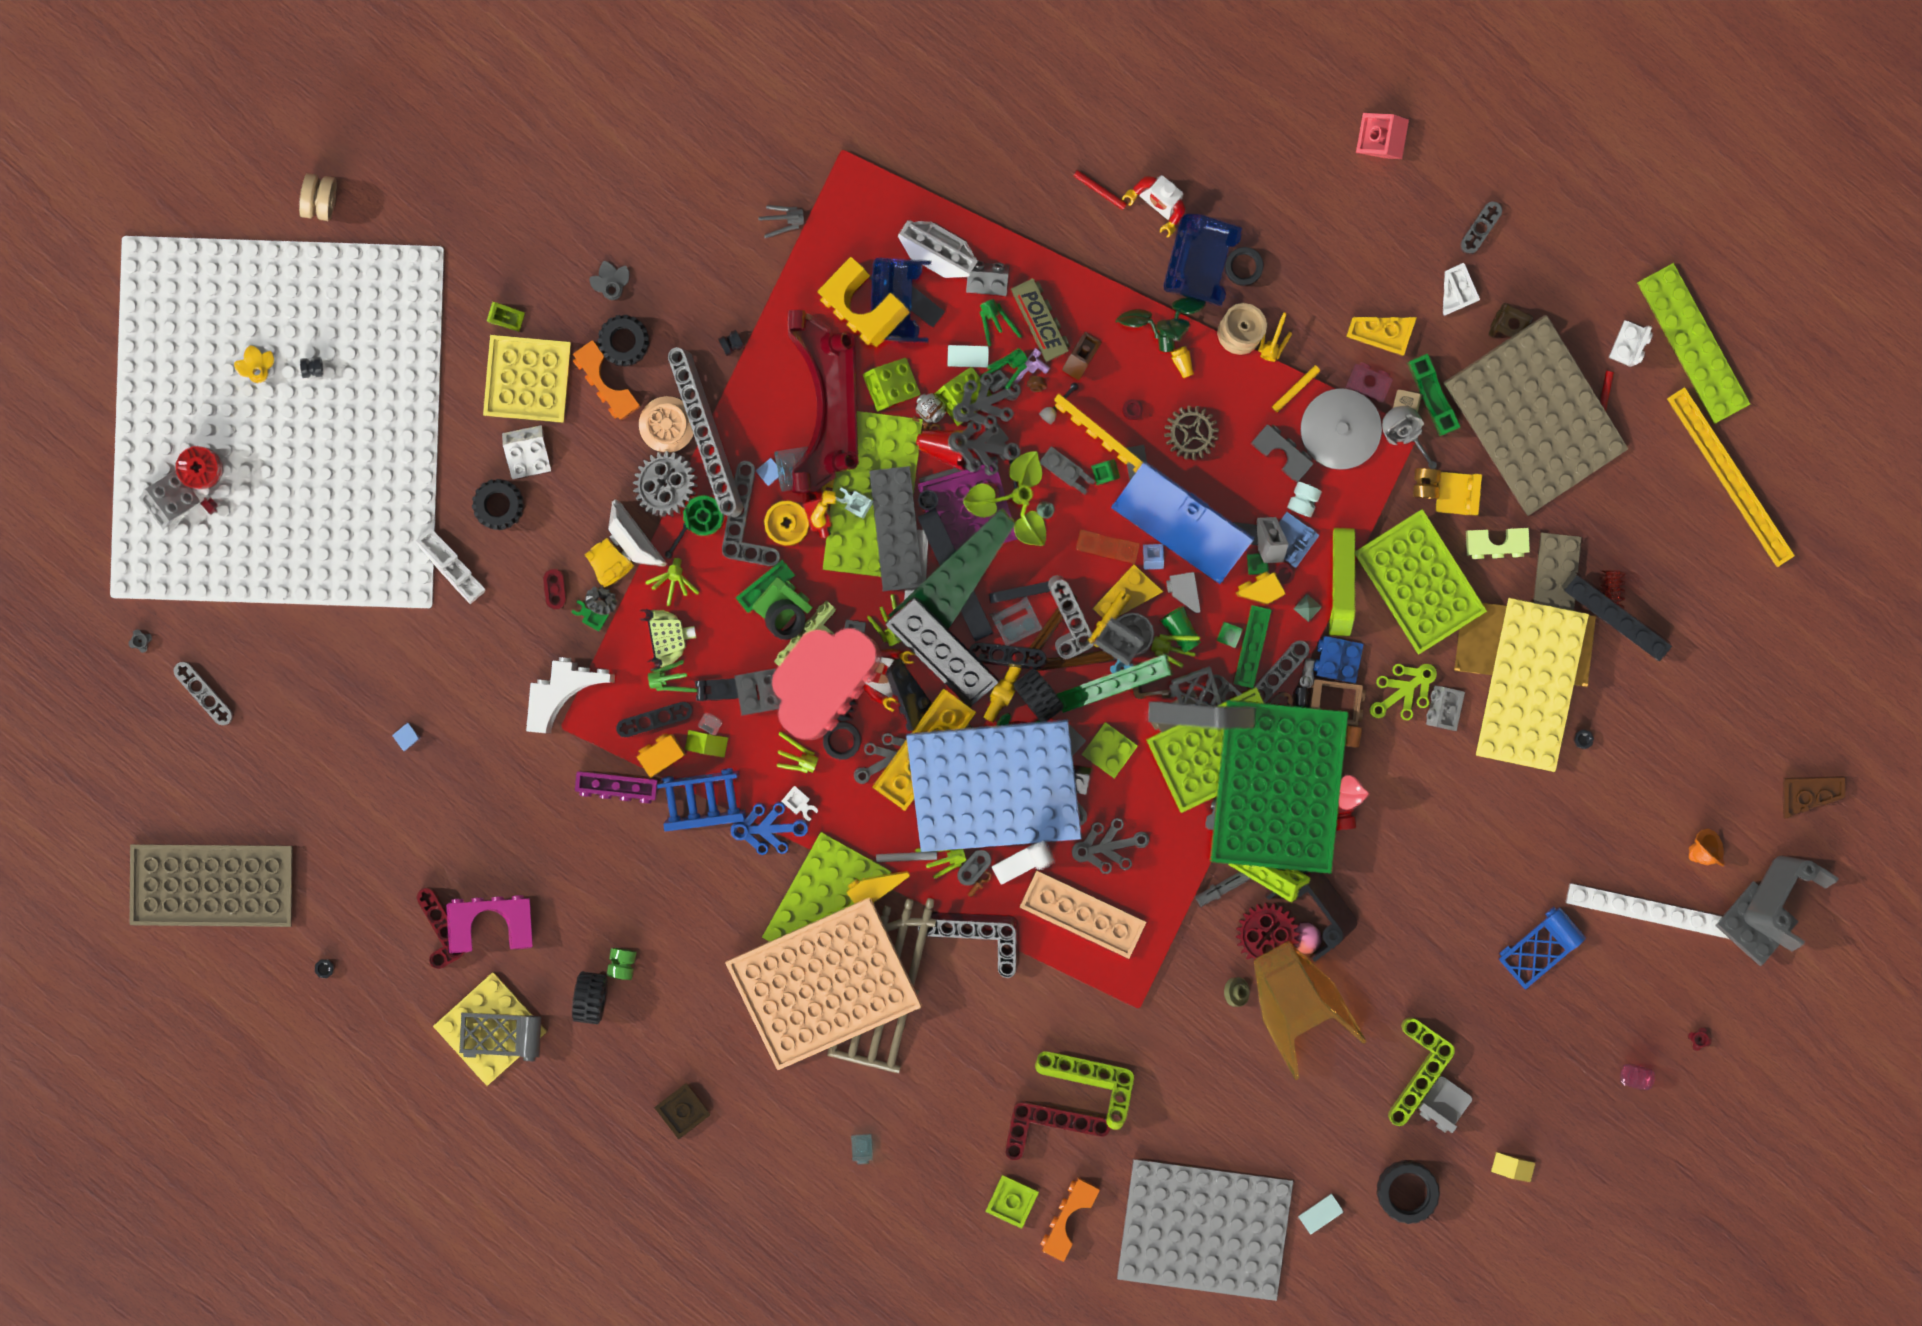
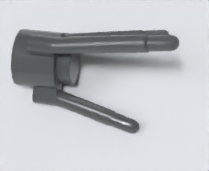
M767 205V209L788 212H786V215L762 216L758 218L760 221L787 219V224H792L765 234V238L792 229H799V225H804L803 209H797V207Z

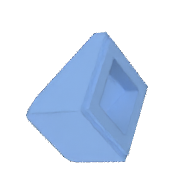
M771 458L756 470L768 486L784 474Z
M1163 544L1143 545L1144 569L1164 568Z
M409 723L392 735L403 751H406L420 739Z

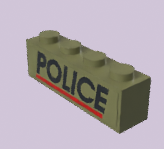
M1032 278L1012 288L1011 292L1046 363L1068 353L1067 347L1070 344L1065 335L1062 337L1058 329L1061 326L1057 318H1052L1049 312L1052 310L1047 299L1043 300L1040 294L1043 292L1039 281L1035 282Z

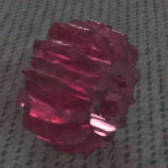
M1635 1064L1623 1065L1620 1074V1081L1623 1085L1643 1090L1652 1089L1655 1081V1072L1652 1069Z

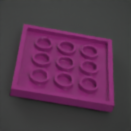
M981 465L980 469L975 472L964 470L918 484L920 494L925 490H931L937 494L938 505L936 510L955 551L994 516L982 518L968 511L963 503V499L970 489L978 484H988L995 491V499L1005 496L999 473L987 475L984 471L985 465ZM1007 500L995 502L997 506L996 513L1003 508L1011 517ZM1014 527L1004 543L1018 539L1015 535Z

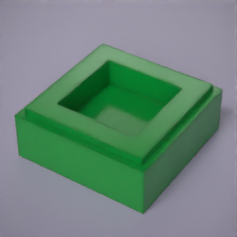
M1260 553L1247 555L1248 575L1269 572L1268 563H1264Z

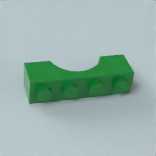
M1428 353L1409 361L1407 365L1420 394H1422V399L1439 437L1460 428L1454 411L1447 402L1439 385L1436 371Z

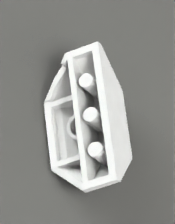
M907 221L898 235L911 259L945 278L968 277L978 261L966 241L933 222Z
M616 499L613 500L608 530L612 534L610 538L616 546L620 544L623 548V556L628 558L629 561L632 560L639 564L666 566V561L621 502Z

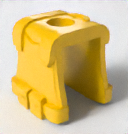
M608 538L592 547L591 551L585 553L586 558L596 573L597 580L604 587L616 583L634 567L633 563L624 557Z

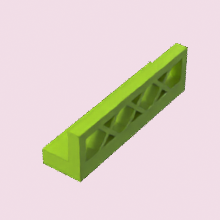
M1229 864L1291 903L1297 899L1299 888L1308 884L1310 880L1308 876L1298 870H1278L1280 868Z

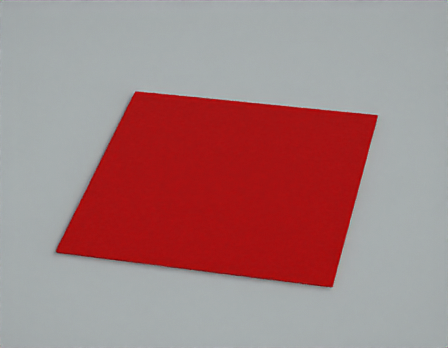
M842 150L712 414L734 480L736 469L740 462L748 461L755 467V478L743 543L774 548L780 553V561L783 560L795 574L789 580L796 587L794 591L797 594L802 592L810 599L808 603L813 608L808 614L804 611L806 621L811 619L820 605L828 601L836 608V611L824 625L834 634L845 629L846 620L866 623L865 634L878 644L880 650L892 648L904 652H912L902 641L892 646H889L888 642L884 643L880 634L867 618L871 616L885 633L888 627L885 625L880 607L884 608L888 616L893 611L891 594H894L898 606L904 601L905 589L883 591L882 577L823 570L827 537L820 538L818 530L812 531L810 526L807 535L801 542L789 546L776 543L768 536L765 530L764 520L766 514L776 503L791 501L799 504L804 509L802 493H793L792 468L803 457L811 442L817 417L816 391L811 372L803 355L788 336V311L804 310L806 314H811L831 327L832 333L837 334L849 331L854 335L857 411L908 418L916 416L919 419H923L916 412L917 399L922 394L936 393L946 383L970 368L948 366V345L988 346L982 317L979 313L982 311L980 307L982 303L995 299L996 304L1000 303L1003 311L1022 335V338H1019L1000 313L997 319L1002 328L1001 333L998 331L993 319L988 320L987 318L991 346L988 351V366L1009 355L1017 348L1021 349L1027 358L1035 348L1040 351L1011 292L1012 288L1033 278L1035 282L1039 281L1043 292L1040 294L1043 300L1047 299L1052 308L1049 312L1052 318H1057L1061 326L1058 329L1061 337L1066 336L1070 346L1067 347L1068 353L1047 363L1041 353L1038 358L1050 367L1049 371L1046 374L1039 368L1033 374L1027 371L1018 382L1021 393L1016 400L1003 399L992 404V406L997 408H1010L1013 411V417L1009 421H1003L1000 417L995 416L997 424L1009 438L1005 444H1017L1020 448V455L1033 451L1038 452L1039 462L1049 448L1053 447L1080 467L1093 480H1095L1091 466L1115 459L1120 478L1097 485L1095 480L1092 485L1079 476L1075 482L1086 488L1088 492L1084 495L1041 465L1042 478L1037 485L1030 487L1033 495L1028 501L1029 505L1026 507L1025 515L1029 511L1037 512L1036 508L1040 502L1045 501L1054 505L1053 515L1048 519L1043 518L1046 528L1045 544L1043 546L1030 545L1021 542L1019 539L1003 543L976 585L974 592L994 634L975 642L961 611L949 630L968 649L974 643L1029 648L1058 608L1052 593L1046 592L991 604L989 593L1048 582L1051 577L1060 575L1066 578L1072 593L1078 597L1076 602L1093 634L1098 627V621L1103 619L1093 608L1121 577L1135 565L1163 592L1124 614L1136 613L1146 617L1153 627L1154 640L1155 636L1160 637V634L1172 636L1159 620L1171 611L1184 606L1186 614L1201 641L1199 645L1189 650L1196 654L1194 657L1169 651L1168 654L1165 653L1182 663L1183 667L1170 662L1173 674L1141 685L1142 693L1170 689L1169 685H1172L1173 679L1206 667L1211 668L1213 675L1222 676L1241 694L1251 690L1252 688L1233 684L1251 605L1271 609L1254 686L1295 641H1304L1308 644L1309 653L1305 658H1311L1330 619L1333 608L1334 528H1354L1355 551L1366 545L1415 442L1411 441L1404 444L1401 441L1397 442L1398 445H1393L1388 442L1382 429L1379 445L1373 455L1356 467L1343 470L1331 469L1319 464L1312 458L1311 462L1313 465L1299 480V482L1322 491L1318 502H1314L1315 510L1312 517L1310 518L1288 509L1291 497H1295L1294 490L1297 483L1281 470L1287 462L1286 453L1281 449H1273L1265 457L1250 443L1267 424L1270 427L1273 424L1281 431L1280 435L1285 440L1290 438L1297 445L1295 448L1300 453L1305 451L1308 454L1301 438L1300 428L1303 414L1316 397L1335 388L1313 378L1283 408L1276 412L1272 406L1305 374L1277 360L1275 362L1265 360L1260 357L1261 353L1255 349L1248 354H1233L1221 345L1216 330L1180 313L1178 318L1189 321L1190 328L1183 334L1180 341L1174 339L1175 349L1186 346L1187 350H1190L1194 372L1193 375L1183 378L1171 359L1172 351L1162 352L1159 350L1158 338H1155V333L1150 323L1141 327H1129L1119 322L1115 323L1116 319L1124 312L1142 309L1152 313L1150 319L1156 325L1158 321L1174 319L1175 310L848 151ZM906 222H933L966 241L978 261L988 264L1003 263L1008 265L1006 296L966 292L967 277L945 278L911 259L898 238ZM850 257L870 275L869 278L882 262L943 309L945 313L933 328L909 310L910 313L875 347L872 343L866 344L859 337L861 333L858 330L853 332L846 325L848 321L845 318L840 320L833 313L835 309L832 306L827 308L820 301L822 296L817 291ZM868 278L854 292L850 302L851 311L855 314L870 313L878 307L889 293ZM1086 332L1102 343L1080 380L1062 371L1080 338ZM1032 356L1030 361L1035 362V356ZM906 358L920 395L877 412L862 374L876 367ZM1006 364L998 370H1001L1010 380L1018 368L1013 369L1009 364ZM972 367L979 377L990 370L986 367ZM1031 376L1043 377L1046 379L1047 388L1042 390V392H1033L1027 386V381H1029ZM1077 383L1079 387L1066 398L1068 402L1123 447L1129 448L1144 445L1148 464L1189 493H1193L1206 502L1209 507L1229 521L1257 525V518L1276 517L1278 522H1280L1285 513L1288 512L1307 527L1313 529L1319 537L1296 568L1292 566L1295 572L1294 579L1287 584L1280 583L1285 595L1268 604L1242 598L1236 594L1239 591L1238 587L1248 581L1252 584L1257 581L1256 577L1261 575H1248L1247 555L1259 554L1258 546L1249 545L1220 584L1165 545H1163L1164 568L1144 569L1143 545L1162 543L1111 508L1112 504L1115 503L1130 482L1127 465L1118 458L1119 453L1114 449L1111 452L1102 445L1104 441L1097 436L1094 439L1086 432L1088 428L1085 425L1081 424L1078 426L1070 419L1072 415L1069 412L1062 413L1059 409H1056L1057 417L1051 425L1039 413L1046 407L1053 408L1056 404L1054 399L1057 395L1060 394L1063 397L1071 388V384ZM989 388V391L992 393V395L998 393V392H995V393H994V392ZM1132 399L1139 401L1143 407L1141 416L1135 420H1130L1123 414V405ZM1189 405L1191 406V412H1194L1196 406H1199L1198 413L1206 409L1205 417L1209 414L1213 415L1209 419L1210 423L1217 421V424L1213 425L1212 429H1219V432L1213 433V436H1217L1218 440H1211L1216 446L1212 448L1208 445L1207 448L1211 452L1207 454L1203 450V458H1200L1199 454L1196 453L1195 460H1192V454H1189L1188 459L1185 460L1184 452L1179 457L1176 456L1179 450L1176 448L1171 452L1170 449L1174 444H1166L1168 440H1171V437H1164L1165 433H1170V430H1166L1165 426H1172L1167 421L1168 418L1175 420L1176 418L1172 413L1177 412L1178 415H1181L1179 408L1182 407L1187 412V406ZM1377 409L1382 426L1386 413ZM981 410L976 412L984 417L992 415ZM946 411L944 417L936 424L941 427V430H966L968 423L972 420L957 426ZM1004 412V415L1006 417H1009V414L1007 412ZM1184 417L1179 422L1190 426L1197 417ZM1202 421L1199 426V432L1208 438L1207 426ZM981 424V430L974 433V436L971 435L970 440H976L985 431V426ZM1195 424L1193 428L1191 427V429H1185L1188 432V438L1186 442L1189 438H1192V436L1194 438L1197 436V434L1194 433L1197 424ZM934 426L931 430H939V428ZM708 428L703 433L704 437L708 434ZM1175 428L1176 440L1181 445L1184 440V434L1180 429ZM1192 440L1186 449H1198L1204 443ZM697 445L689 467L695 469L691 475L697 476L693 483L697 484L698 487L692 488L696 495H690L689 497L691 499L698 496L715 498ZM714 446L709 450L710 456L714 453ZM921 450L918 453L913 494L917 530H923L917 516L926 513L918 503L920 495L918 487L920 483L919 478L955 468ZM973 450L972 456L974 457V459L980 461V458ZM986 452L989 458L997 457L998 473L1005 496L1012 494L1014 483L1009 474L1010 460H1003L999 454ZM771 458L784 474L768 486L756 470ZM720 465L716 467V474L721 470ZM744 465L741 467V474L743 476L751 474V466ZM726 483L722 487L723 493L727 490ZM740 485L737 488L740 496H744L748 492L746 485ZM826 487V491L832 492L833 488ZM1007 499L1011 518L1016 522L1022 518L1020 514L1023 504H1017L1013 499ZM827 503L828 508H829V511H830L831 504H830V503ZM680 507V514L674 511L673 516L667 513L665 517H662L651 543L666 561L667 565L639 564L589 667L590 672L597 673V669L609 670V674L615 675V683H598L578 691L561 728L643 769L644 767L637 758L641 755L639 751L647 745L652 747L656 745V739L665 733L668 736L673 734L686 755L656 775L661 778L674 776V779L721 773V770L726 768H733V771L739 770V776L733 778L737 807L740 810L745 809L747 818L753 811L756 803H763L766 808L764 814L754 820V823L758 825L773 810L774 804L782 802L791 789L796 786L810 798L806 804L815 806L818 812L816 813L812 809L808 810L807 815L811 818L808 821L804 818L801 810L795 814L785 805L784 813L778 815L771 824H790L798 819H803L808 823L809 829L801 837L794 835L793 832L777 834L811 850L819 834L823 832L891 870V873L908 871L910 876L892 890L923 905H926L928 898L934 899V907L932 909L937 912L1014 917L1019 925V952L1128 1005L1140 1008L1211 864L1210 855L1213 830H1209L1205 827L1207 816L1213 813L1211 805L1214 798L1181 813L1146 740L1160 733L1159 728L1155 730L1151 722H1148L1149 701L1173 702L1177 697L1163 698L1162 696L1138 699L1135 697L1133 689L1066 713H1063L1061 710L1048 720H1068V724L1086 740L1072 756L1073 765L1092 768L1086 795L1077 793V801L1087 813V820L1081 826L1082 837L1076 840L1045 842L1054 861L1040 869L1034 867L1003 884H1000L992 866L1035 843L963 849L966 861L977 850H984L991 857L990 866L985 870L991 873V879L983 883V888H979L970 897L968 893L976 884L963 885L960 883L957 874L962 866L954 868L936 879L933 878L935 874L952 864L946 862L930 868L926 867L929 863L947 858V853L950 851L937 852V860L876 861V854L915 853L917 848H921L915 800L913 799L908 808L903 810L873 788V785L886 767L871 775L867 783L860 784L854 778V771L858 767L868 768L886 758L876 754L867 755L864 751L866 743L872 742L875 746L899 751L901 746L895 744L885 745L882 742V735L889 732L895 737L907 740L906 735L912 733V731H907L905 726L907 720L905 715L900 713L899 707L901 705L897 696L892 695V698L898 701V704L891 702L889 705L894 711H890L884 705L872 700L865 690L860 697L855 699L858 701V704L851 706L856 711L849 712L853 720H847L846 722L851 723L858 729L861 736L860 748L854 756L839 760L831 757L826 752L823 746V736L819 739L807 740L798 738L786 730L780 722L779 709L741 716L738 698L696 701L697 692L657 691L656 688H650L648 673L654 672L650 671V669L655 668V664L652 661L647 663V661L654 658L648 621L640 620L646 617V613L640 611L641 609L665 610L676 615L678 620L682 621L683 628L695 627L696 638L685 640L686 648L683 649V655L675 661L683 660L684 663L662 672L666 676L687 673V677L667 680V684L663 686L697 689L695 681L732 679L736 675L770 669L777 670L779 666L774 661L791 641V639L782 640L775 637L766 627L765 619L754 609L747 613L735 598L774 566L733 560L723 555L722 545L728 515H724L722 526L711 535L699 536L691 530H687L674 549L673 556L670 559L665 557V552L670 550L684 528L683 512L685 508ZM785 520L783 525L790 527L791 521ZM737 524L730 527V534L733 536L738 535L741 531L740 526ZM929 541L926 579L940 567ZM734 544L726 547L728 555L736 554L737 547ZM747 549L746 557L754 559L757 555L756 549ZM773 551L768 552L765 556L766 561L769 563L775 562L777 559L776 553ZM1355 556V565H1356L1358 559H1357V557ZM674 558H679L682 560L680 565L682 575L699 591V594H695L684 583L688 593L687 596H684L679 581H675L671 605L667 606L671 580L667 578L655 590L652 589V586L656 582L648 585L645 582L668 572L669 566L673 565ZM1285 560L1279 563H1268L1269 574L1274 573L1279 565L1289 563ZM1194 572L1200 606L1199 613L1193 612L1172 596V592L1168 593L1166 581L1170 580L1169 576ZM1306 594L1322 606L1309 622L1294 610L1295 606ZM796 614L793 615L781 630L787 629L793 624ZM1080 618L1072 619L1071 625H1077ZM1064 619L1041 649L1047 659L1061 657L1055 648V642L1058 638L1070 633ZM1223 622L1243 629L1236 648L1216 641ZM1081 636L1079 642L1087 641L1088 636ZM1168 640L1171 642L1172 647L1182 649L1175 640ZM1153 642L1144 654L1134 657L1130 663L1135 666L1157 658L1158 656H1155V652H1152ZM1064 644L1061 647V651H1067L1070 645ZM1093 644V646H1092L1090 649H1088V650H1086V651H1084V652H1082V653H1080V654L1091 653V652H1098V651H1104V650L1101 649L1100 647L1094 646V644ZM1297 644L1294 647V652L1300 656L1305 652V648L1302 644ZM981 648L974 653L977 657H979V654H986L987 659H989L990 649H988V653H983ZM1001 650L995 651L993 658L1000 660L1004 652ZM1015 653L1012 660L1020 662L1023 659V654ZM916 654L908 655V661L913 663L904 664L932 704L943 689L963 702ZM1038 655L1037 658L1034 659L1035 664L1036 660H1041L1040 655ZM1117 659L1040 670L1038 672L1057 695L1060 692L1113 674L1110 671V667L1116 664ZM1284 659L1281 662L1283 670L1287 671L1291 668L1290 660ZM1305 659L1265 704H1268L1280 692H1286L1292 697L1302 676ZM984 664L999 679V682L1001 679H1004L1010 668L1009 666ZM1021 668L1022 670L1017 680H1019L1022 676L1028 673L1031 669ZM1208 674L1200 676L1197 683L1205 686ZM1275 674L1269 675L1267 679L1269 685L1274 686L1278 683V677ZM1214 678L1216 687L1219 689L1221 681L1218 678ZM1188 682L1178 684L1179 690L1186 693L1191 684ZM755 685L758 700H760L758 686ZM705 686L706 694H712L711 686ZM1197 686L1193 688L1199 698L1203 689ZM994 687L970 707L976 712L969 722L974 728L996 726L1002 715L1007 713L1011 715L1009 723L1014 721L1035 723L1039 721L1017 691H1015L1008 706L1005 705L1000 710L994 723L983 718L991 703V697L989 696ZM1258 689V692L1263 700L1265 697V693L1263 690ZM1207 691L1202 701L1211 704L1214 694ZM1229 691L1225 698L1230 700L1236 697V694L1233 691ZM1280 696L1278 698L1280 700L1278 705H1288L1287 696L1284 698ZM688 702L693 709L692 715L686 720L630 737H621L616 731L618 722L623 719L675 703ZM681 705V709L674 711V707L670 708L673 713V720L677 719V714H683V717L687 716L686 712L689 711V708H685L684 705ZM661 711L658 718L661 722H667L670 719V714L667 711ZM644 716L639 720V725L642 728L650 726L651 722L648 717ZM636 719L631 720L633 722L631 725H626L625 722L622 723L623 727L620 728V731H624L625 734H628V730L635 728V732L639 731L636 726ZM1105 722L1138 746L1115 778L1082 755ZM837 729L830 737V744L837 752H847L854 743L852 733L846 729ZM688 730L728 737L725 757L685 750ZM779 732H783L809 751L815 752L814 756L818 757V761L813 773L777 767L778 763L800 766L798 761L778 754L779 750L800 758L802 754H805L781 737ZM889 735L884 737L885 742H890L892 739ZM869 745L866 750L872 752L874 747ZM860 773L858 775L859 779H864L866 774ZM725 780L713 781L716 804L729 809ZM705 782L693 784L694 793L707 799ZM780 805L776 806L777 811L783 810ZM760 806L756 807L757 812L763 811ZM1115 818L1121 819L1124 825L1121 830L1117 831L1111 842L1132 838L1137 832H1145L1149 837V843L1144 848L1134 845L1113 850L1123 858L1131 860L1132 865L1128 870H1123L1118 863L1101 852L1093 855L1102 862H1109L1111 864L1112 870L1108 874H1103L1100 868L1089 861L1078 862L1072 856L1073 846L1078 842L1085 841L1095 822H1100L1104 830L1096 836L1091 846L1100 844L1110 829L1112 820ZM1116 820L1113 824L1114 827L1119 828L1121 822ZM798 824V825H797L798 829H800V830H803V829H804V825H803V824ZM1099 824L1095 825L1094 831L1100 832L1101 826ZM1139 836L1137 839L1138 843L1143 844L1145 838ZM1081 848L1078 850V854L1084 856L1086 850ZM979 856L977 862L979 864L984 863L985 858ZM1123 860L1122 866L1124 868L1128 867L1129 861ZM1108 864L1102 866V870L1105 872L1110 869ZM966 871L964 877L966 879L971 878V872ZM1036 871L1145 921L1146 924L1130 958L1128 959L1020 908ZM983 873L977 879V882L980 879H986L988 877V874ZM964 924L970 928H973L970 924ZM984 925L988 930L993 929L990 925ZM1004 926L1007 931L1013 930L1010 926Z

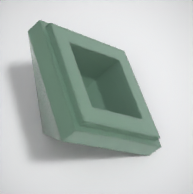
M1306 594L1295 606L1294 610L1309 622L1322 606Z

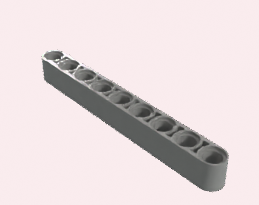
M673 348L669 352L668 360L719 510L724 515L737 517L743 511V504L693 357L687 350ZM682 353L683 358L678 362V356ZM689 372V378L685 381L684 375ZM695 390V397L691 400V392ZM699 409H701L702 414L699 418H697V412ZM705 428H708V434L704 437L703 431ZM714 446V453L710 456L709 450ZM720 465L721 470L716 474V467ZM726 483L727 490L723 493L722 487ZM732 502L734 507L732 511L729 512L728 507L729 504Z

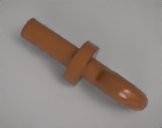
M913 416L912 420L920 422L919 418ZM922 421V429L924 430L926 428L931 430L934 426L941 430V427L936 423L930 425L928 422Z
M984 871V874H988L986 879H980L978 882H975L976 885L968 893L970 897L979 888H983V883L991 879L989 871Z

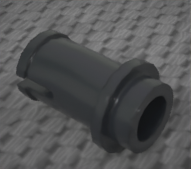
M1296 687V691H1294L1296 694V707L1308 708V694H1310V691H1308L1307 687Z

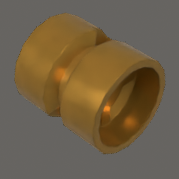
M1415 468L1414 480L1417 481V484L1413 487V497L1439 499L1440 487L1437 486V483L1441 479V470ZM1424 479H1430V484H1423Z

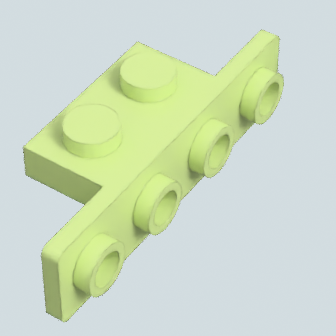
M828 601L820 605L811 619L805 622L802 632L791 639L790 643L778 654L774 662L780 666L799 640L812 630H823L834 634L824 624L836 611V608Z

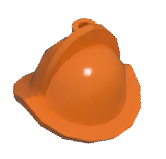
M1702 829L1697 834L1694 840L1695 843L1689 846L1688 856L1690 860L1707 866L1716 863L1724 866V849L1719 835L1711 829Z

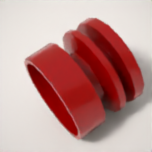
M192 446L179 454L176 461V473L184 485L206 490L214 487L220 481L223 475V463L216 452L202 446ZM197 463L199 465H202V468L199 469V473L198 471L193 469L195 466H197Z

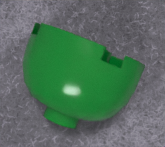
M698 496L691 499L685 507L683 520L686 527L696 535L708 536L717 532L722 526L724 514L720 512L715 498Z

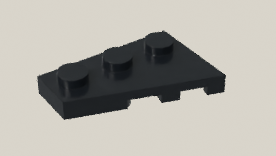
M894 659L885 674L893 695L897 696L900 702V713L904 714L907 720V724H905L907 731H912L932 703L902 660Z

